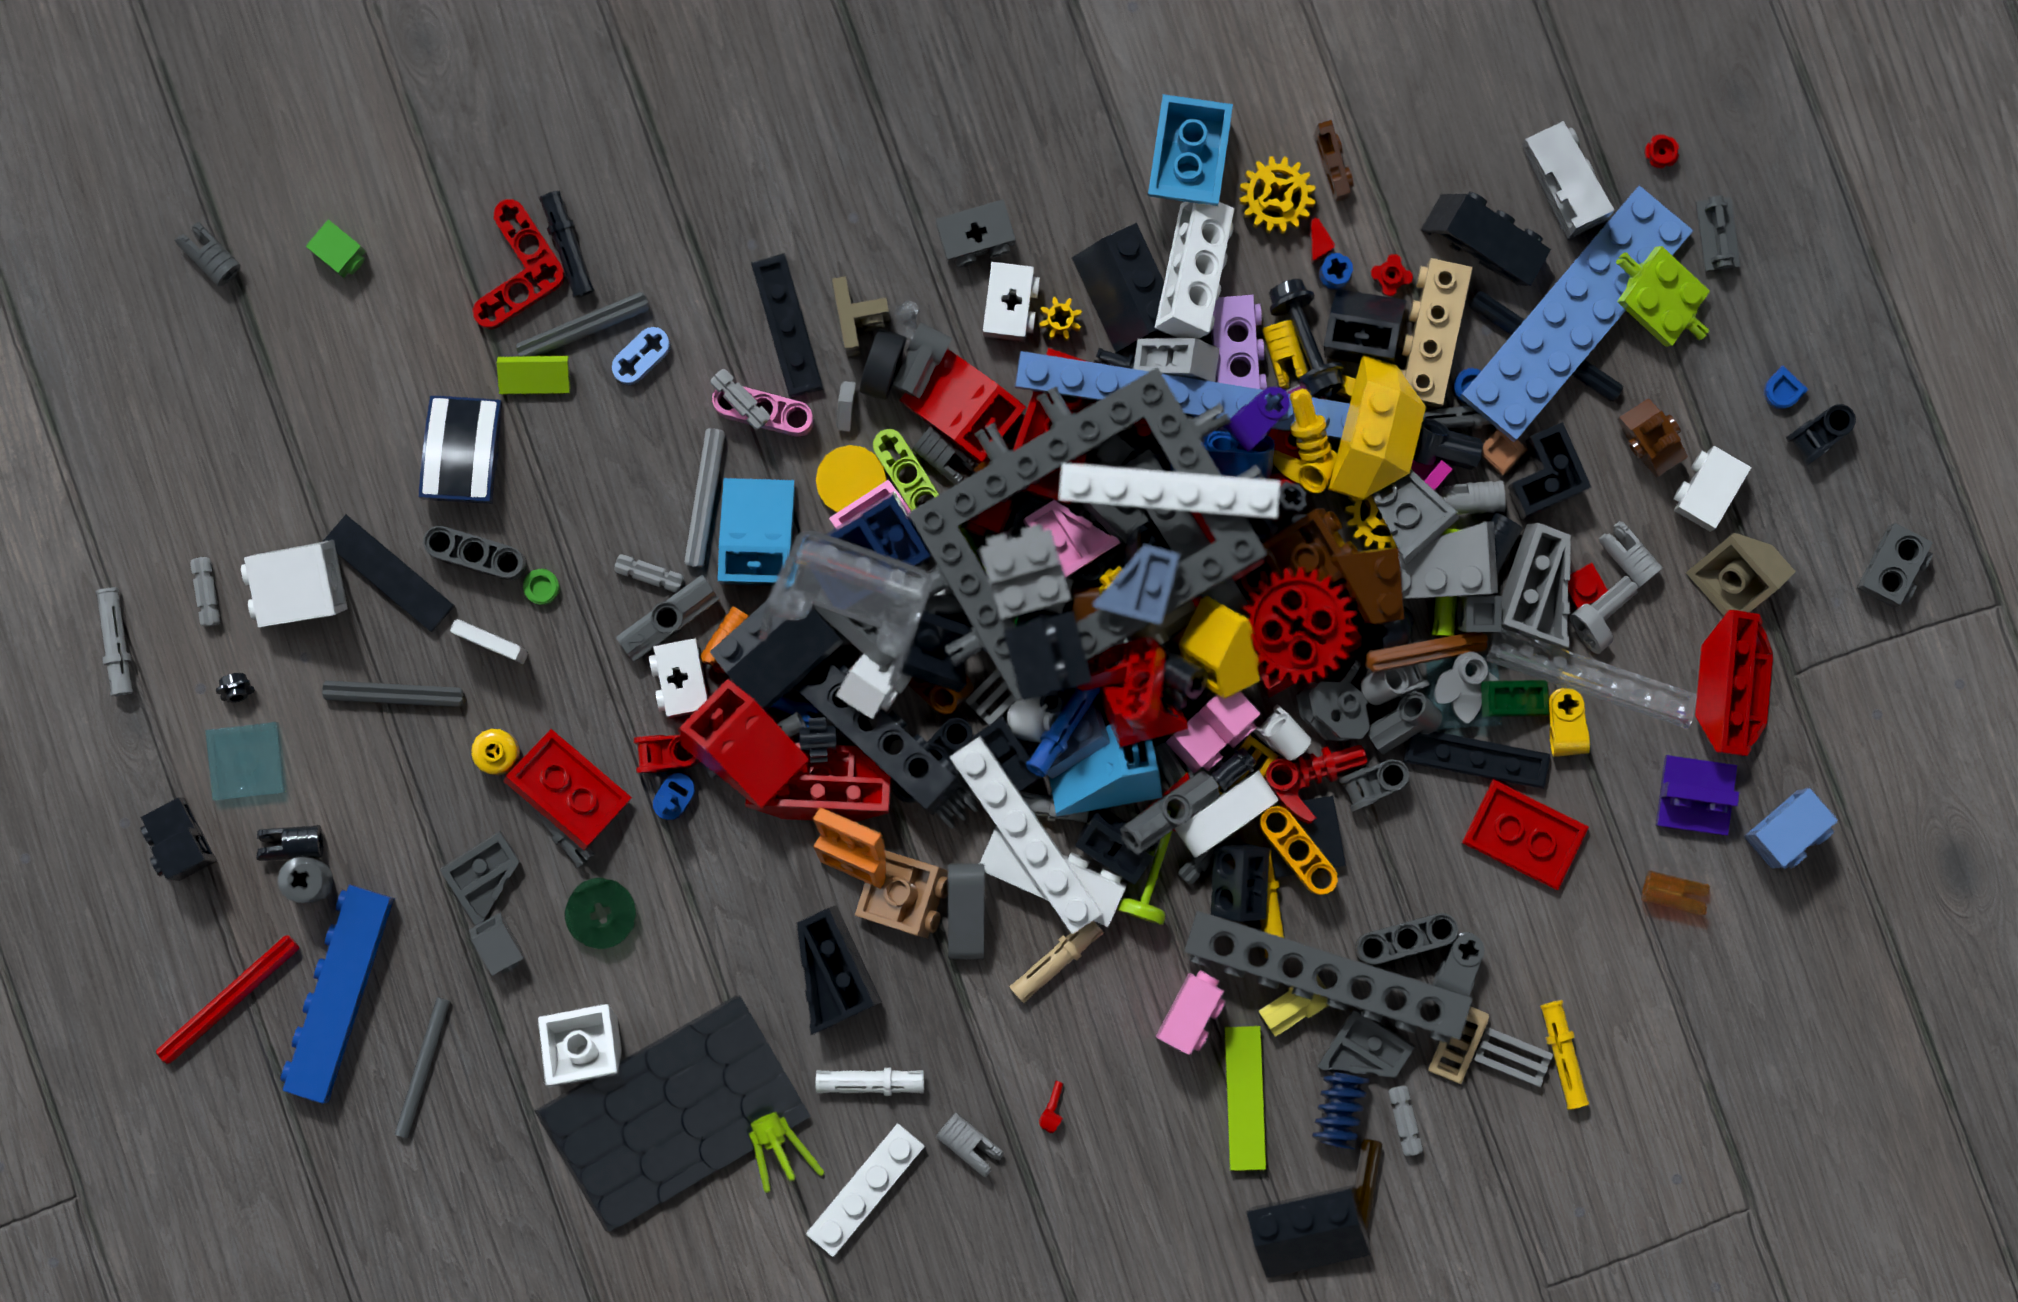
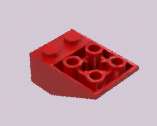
M948 348L939 366H935L929 383L920 399L905 393L899 400L979 464L989 456L975 434L983 429L988 439L992 441L986 426L995 423L997 430L1004 440L1026 413V406Z
M729 679L679 728L681 746L760 810L809 762V758L761 706Z

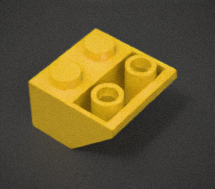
M1209 596L1202 598L1179 642L1181 656L1205 669L1208 673L1206 687L1224 699L1260 681L1257 670L1259 660L1253 650L1251 641L1252 627L1249 621L1244 616H1240Z

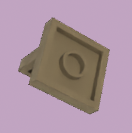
M846 276L832 278L847 358L860 356L861 352L856 328L863 327L864 331L884 328V323L891 321L887 299L880 298L852 304Z

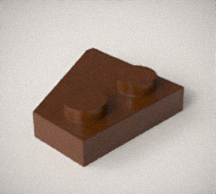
M1328 120L1317 125L1313 137L1334 202L1349 198L1350 188L1354 187V181L1349 167L1344 168L1341 156L1343 154V147L1339 135L1335 133L1332 120Z
M1391 547L1331 555L1333 565L1340 568L1347 581L1345 586L1351 597L1357 601L1358 610L1366 623L1374 624L1404 619L1399 548Z

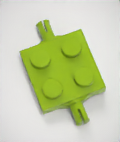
M1663 246L1654 247L1647 259L1641 264H1638L1627 252L1618 257L1619 259L1616 260V264L1629 274L1630 278L1628 279L1625 291L1617 302L1665 347L1673 346L1684 329H1688L1697 340H1702L1706 336L1705 333H1708L1709 329L1695 315L1710 290Z

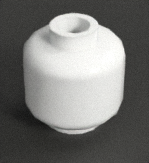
M1041 696L1026 701L1016 700L1009 708L1007 721L1015 737L1024 741L1041 743L1040 736L1044 731H1049L1060 711L1056 713L1045 712L1044 710L1047 705L1045 704L1041 708Z

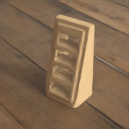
M1470 1006L1466 1020L1477 1024V1026L1474 1028L1465 1024L1462 1033L1472 1037L1471 1041L1453 1037L1450 1041L1451 1045L1465 1050V1056L1447 1049V1043L1439 1041L1428 1071L1461 1084L1486 1028L1489 1014ZM1443 1056L1460 1063V1068L1457 1069L1440 1062L1441 1057Z

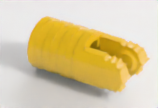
M1292 320L1276 323L1262 329L1277 381L1282 389L1289 388L1290 385L1289 376L1284 364L1285 360L1292 359L1298 379L1308 372Z

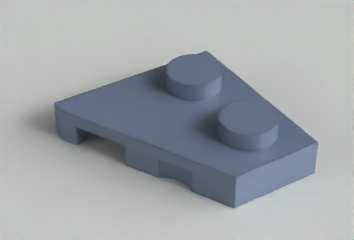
M1144 545L1101 596L1094 601L1093 607L1162 625L1180 554Z
M1097 697L1066 742L1068 747L1065 752L1059 753L1049 768L1047 775L1052 779L1110 743Z

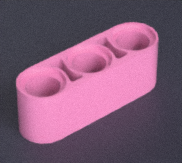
M743 387L758 403L765 401L773 406L770 419L761 428L796 437L807 435L814 425V418L807 404ZM715 389L712 395V402L719 415L726 419L749 424L746 421L748 417L746 415L742 417L735 408L730 410L721 408L720 399L725 393L723 391L719 393ZM796 410L803 411L807 415L806 423L799 428H794L788 424L789 415Z

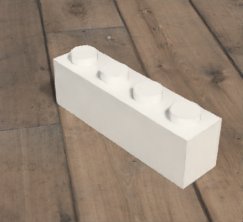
M996 826L980 861V864H984V872L1048 900L1000 829ZM1070 853L1069 857L1063 855L1102 911V914L1093 921L1108 927L1127 883L1121 881L1122 877L1111 869L1103 867L1102 871L1088 866L1090 861L1074 853Z

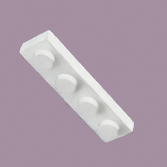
M897 1123L808 1230L806 1235L834 1257L925 1145Z

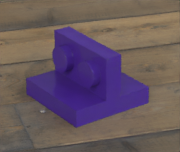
M1665 755L1656 826L1728 836L1732 807L1738 806L1739 792L1734 791L1737 765Z

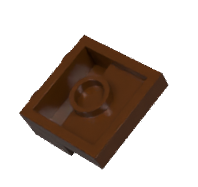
M1324 508L1313 510L1262 544L1267 553L1265 560L1271 570L1277 572L1282 579H1284L1285 568L1290 567L1294 576H1297L1299 567L1304 566L1307 571V577H1310L1314 569L1320 570L1319 580L1321 581L1329 575L1333 576L1330 587H1334L1345 579L1340 568L1333 565L1331 555L1358 552L1352 542H1344L1338 532L1342 529L1340 520L1332 511L1326 512ZM1290 590L1287 596L1295 608L1300 607L1302 604L1301 595L1295 590Z

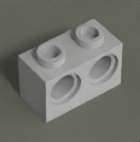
M1196 338L1138 339L1133 369L1150 372L1158 367L1162 374L1215 382L1220 348Z

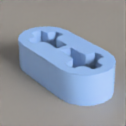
M649 327L636 336L613 360L612 372L616 379L622 384L632 385L639 382L669 352L670 341L666 333L660 328ZM651 336L654 339L658 336L662 337L659 342L662 347L660 351L657 352L651 349L645 356L641 354L648 346L646 342L647 337ZM639 356L641 359L634 366L636 374L631 376L627 373L621 376L620 373L623 369L620 363L624 360L630 363Z

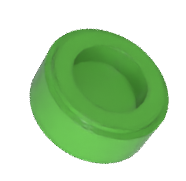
M535 569L526 576L523 590L526 597L533 603L546 605L556 599L559 594L560 584L557 577L551 571Z

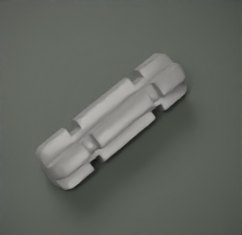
M722 369L717 372L710 381L711 385L719 393L721 391L725 393L723 397L742 417L744 415L748 417L746 421L754 429L758 430L763 427L770 419V414L762 406L760 408L756 406L758 402L739 382L736 384L733 382L734 377L727 370Z
M623 554L618 556L614 571L627 577L630 574L633 579L657 587L662 585L664 589L674 593L680 591L684 577L679 573L673 571L665 572L666 569L641 560L635 562L632 557Z
M208 557L192 559L190 565L192 574L196 577L193 579L197 607L201 608V612H198L200 624L203 627L220 624L219 610L215 609V605H218L214 578L210 576V572H212L211 560Z
M1406 1086L1391 1088L1388 1093L1391 1104L1395 1106L1393 1113L1399 1137L1403 1138L1401 1142L1403 1154L1405 1156L1420 1154L1423 1148L1420 1138H1417L1416 1135L1419 1132L1413 1107L1408 1103V1100H1411L1408 1088Z

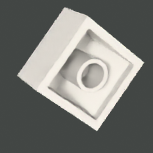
M608 1004L538 1017L547 1087L618 1074L621 1057L618 1019Z

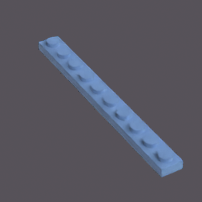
M1021 351L1015 388L1049 393V389L1057 387L1061 396L1100 401L1149 371ZM1162 374L1187 416L1198 417L1220 402L1225 412L1212 420L1225 413L1230 419L1245 404L1247 405L1263 391L1262 389ZM1266 395L1265 399L1268 402L1265 406L1266 410L1271 411L1275 409L1279 411L1280 408L1277 406V403L1280 401L1279 397L1274 396L1270 398ZM1312 398L1316 415H1321L1325 418L1326 427L1324 430L1327 432L1328 438L1341 440L1350 403ZM1291 400L1287 413L1270 429L1291 432L1290 426L1296 421Z

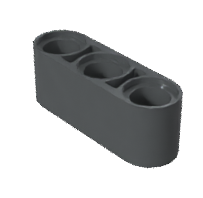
M432 527L426 532L423 539L424 548L432 557L504 580L513 581L519 579L524 575L527 568L524 555L514 547L448 527ZM446 534L450 539L448 549L441 553L435 552L433 549L435 537ZM480 544L483 546L484 556L478 562H469L466 556L468 548L472 545ZM509 554L516 555L518 559L517 568L510 573L503 572L500 567L502 558Z
M948 864V960H984V864Z
M1441 913L1365 933L1357 939L1355 953L1363 963L1379 964L1441 947L1453 942L1457 937L1458 924L1451 915ZM1438 919L1445 920L1450 927L1449 935L1443 940L1435 938L1431 930L1432 924ZM1405 928L1410 929L1415 934L1416 939L1415 944L1409 949H1403L1397 942L1398 933ZM1369 938L1377 939L1381 944V952L1374 959L1366 957L1363 953V944Z

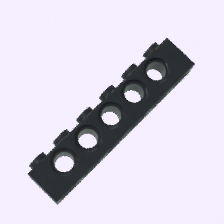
M830 654L799 681L794 688L933 816L962 785L954 777L959 771L944 757L938 762L929 754L933 747L918 733L912 738L903 730L908 724L893 710L887 715L880 709L875 717H878L876 728L868 732L863 731V723L869 718L867 715L851 705L846 708H838L839 697L836 695L850 670L843 664L836 668L828 661L832 656ZM821 670H826L828 672L826 681L820 685H814V675ZM895 740H903L904 745L901 752L896 755H889V745ZM921 763H928V773L923 778H914L913 771L915 767Z

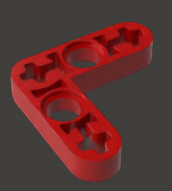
M505 199L496 205L494 220L526 269L475 302L473 307L474 319L485 329H496L557 290L565 280V271L524 207L514 199ZM508 207L511 211L519 210V213L515 216L522 228L526 223L530 225L529 228L520 230L513 238L510 237V234L515 233L516 230L509 221H501L505 217L503 210ZM526 236H534L539 241L538 250L531 255L524 254L520 250V242ZM548 266L549 269L556 267L558 270L554 273L556 280L551 283L547 279L542 280L537 284L542 290L536 293L533 285L526 277L532 274L533 279L537 280L543 275L541 270L543 267ZM516 284H523L529 290L528 298L522 303H515L509 297L510 289ZM500 294H502L505 302L512 308L507 313L503 306L496 310L495 316L497 318L494 321H490L488 318L481 319L480 317L484 314L482 308L484 305L488 304L493 308L501 303L496 298Z
M1144 637L1113 646L1088 661L1093 682L1077 686L1078 690L1086 691L1125 680L1121 708L1122 715L1134 729H1144L1156 720L1159 713L1166 658L1165 651L1152 637ZM1119 659H1122L1119 665H1117L1113 669H1110L1114 662H1116ZM1150 678L1147 684L1137 688L1144 679Z

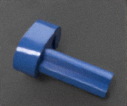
M682 773L670 775L663 782L654 797L653 808L655 813L665 820L679 818L695 795L693 780ZM675 782L689 791L687 796L684 797L670 788L671 783Z

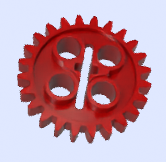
M1304 566L1299 567L1297 576H1294L1290 567L1285 568L1284 579L1277 572L1271 573L1272 585L1264 580L1260 581L1259 586L1263 592L1253 591L1249 593L1255 604L1243 606V609L1251 614V617L1247 618L1252 627L1251 639L1253 641V650L1258 651L1260 654L1258 656L1259 664L1265 661L1268 663L1266 674H1271L1278 669L1280 681L1285 680L1289 673L1292 675L1293 683H1299L1302 674L1305 675L1308 683L1313 682L1315 671L1322 678L1327 677L1326 665L1334 670L1339 669L1340 665L1336 657L1348 658L1350 655L1343 648L1344 645H1354L1356 643L1354 639L1348 636V632L1358 630V626L1349 624L1348 619L1357 615V611H1347L1345 607L1353 600L1352 597L1341 599L1339 595L1343 591L1344 586L1330 587L1333 580L1331 575L1322 581L1319 580V569H1314L1310 577H1307V571ZM1290 590L1297 591L1302 597V604L1298 610L1291 609L1287 605L1286 596ZM1273 607H1279L1292 619L1303 617L1305 620L1302 625L1308 630L1324 637L1326 643H1320L1305 630L1296 633L1294 631L1296 624L1275 613ZM1320 610L1327 611L1332 617V624L1327 630L1320 628L1316 623V615ZM1271 620L1278 621L1283 628L1282 636L1278 640L1272 639L1267 633V626ZM1301 640L1308 641L1313 648V653L1309 659H1303L1297 653V644Z

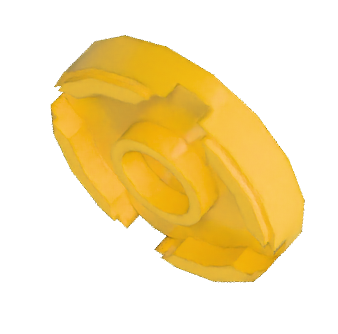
M854 445L838 447L827 454L818 466L816 485L820 498L827 507L836 513L887 481L884 466L877 456L864 447Z

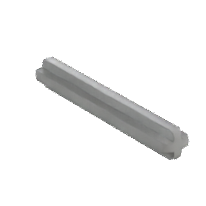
M708 428L705 432L684 561L690 567L701 568L704 566L725 438L724 431L720 429Z

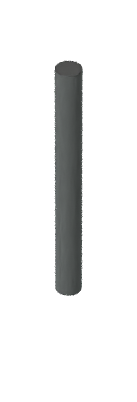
M436 998L394 1133L397 1136L409 1137L449 1008V1000Z

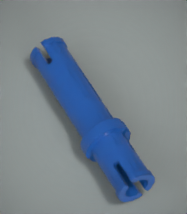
M1099 687L1086 691L1078 690V688L1075 689L1049 731H1044L1040 736V745L1026 763V767L1030 772L1039 777L1047 775L1049 768L1059 753H1064L1067 749L1068 744L1066 742L1096 696L1100 693Z

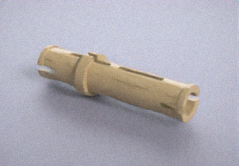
M1091 921L1075 933H1070L1066 937L1063 935L1058 939L1060 943L1009 987L1025 1003L1073 959L1077 961L1082 956L1080 953L1094 940L1104 934L1103 930L1095 921Z

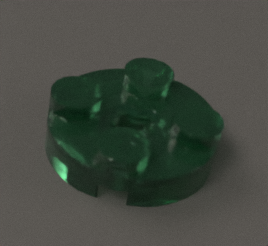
M592 878L579 884L571 893L564 912L565 922L571 935L585 946L596 949L611 948L626 940L633 931L637 917L636 903L630 891L618 881L606 878ZM601 903L603 908L609 907L611 914L607 915V922L601 924L599 919L593 920L591 917V913L596 911L595 905Z

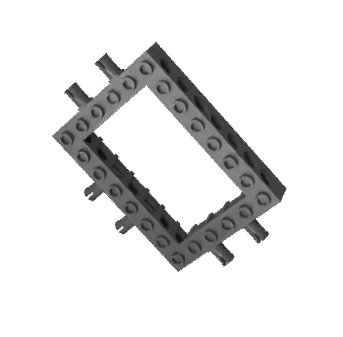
M1158 367L1078 414L1070 413L1057 387L1049 389L1048 392L1055 403L1054 405L1050 403L1045 393L1038 396L1037 400L1041 403L1053 423L1051 430L1017 450L1009 451L996 428V424L993 423L986 426L992 441L988 439L983 429L978 431L975 436L991 460L989 466L908 513L938 564L935 566V571L909 584L914 593L927 587L914 596L922 604L946 588L952 589L974 626L971 628V633L950 645H946L947 653L952 655L963 648V651L951 657L957 667L960 663L982 650L988 651L1017 701L1022 699L1003 633L1004 630L1017 626L1012 617L1000 619L988 575L982 569L969 542L962 535L958 526L969 520H977L980 513L999 502L1006 503L1010 500V496L1022 492L1030 484L1036 485L1040 483V478L1062 466V463L1072 464V459L1080 458L1090 452L1093 447L1096 449L1103 446L1101 444L1103 441L1124 429L1129 431L1134 428L1133 424L1144 417L1177 473L1221 476L1202 442H1204L1203 438L1231 423L1228 415L1225 413L1212 420L1225 412L1219 402L1216 406L1194 419L1191 417L1187 418ZM1254 465L1236 478L1253 479L1260 475L1261 472L1257 465ZM1263 475L1257 478L1258 480H1265ZM1200 512L1217 541L1178 564L1164 617L1267 557V553L1245 516ZM1102 609L1077 622L1087 662L1153 623Z

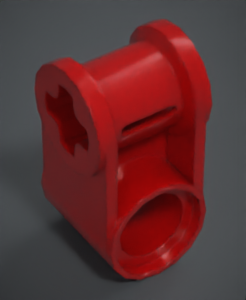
M652 735L633 738L634 744H637L639 766L636 768L637 774L690 768L700 763L694 756L687 761L680 760L677 754V748L681 744L680 735Z

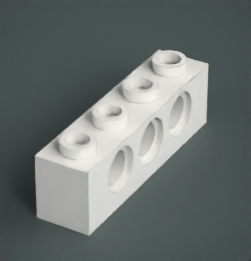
M1191 202L1180 204L1155 328L1177 338L1196 339L1209 334L1215 322V317L1213 316L1214 306L1221 292V285L1219 284L1221 272L1228 258L1226 254L1227 243L1234 229V224L1232 223L1234 208L1219 202L1218 206Z

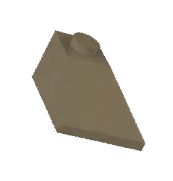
M1733 533L1691 567L1686 574L1716 608L1725 615L1728 610L1751 612L1776 592L1796 571L1773 545Z

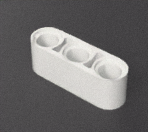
M1257 770L1195 813L1187 822L1177 826L1175 830L1191 854L1196 858L1268 809L1279 799L1260 771Z

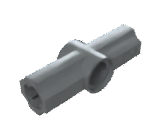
M701 575L665 602L657 604L650 613L616 636V639L632 661L635 662L654 648L653 646H657L671 635L679 633L686 624L720 599L703 575ZM666 609L675 610L677 613V622L670 628L661 627L659 624V615Z
M1200 771L1121 827L1122 840L1128 849H1132L1136 854L1141 853L1177 826L1187 822L1191 816L1220 796L1218 784L1212 776L1204 771ZM1166 806L1173 810L1174 819L1168 815Z

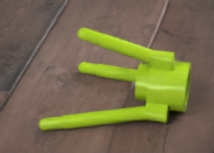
M774 1112L757 1119L751 1124L753 1132L749 1133V1136L754 1145L760 1178L765 1193L770 1192L771 1188L762 1148L763 1144L766 1150L774 1149L790 1181L795 1179V1175L780 1145L785 1141L784 1134L819 1176L824 1175V1170L790 1129L785 1117L779 1119L777 1113Z

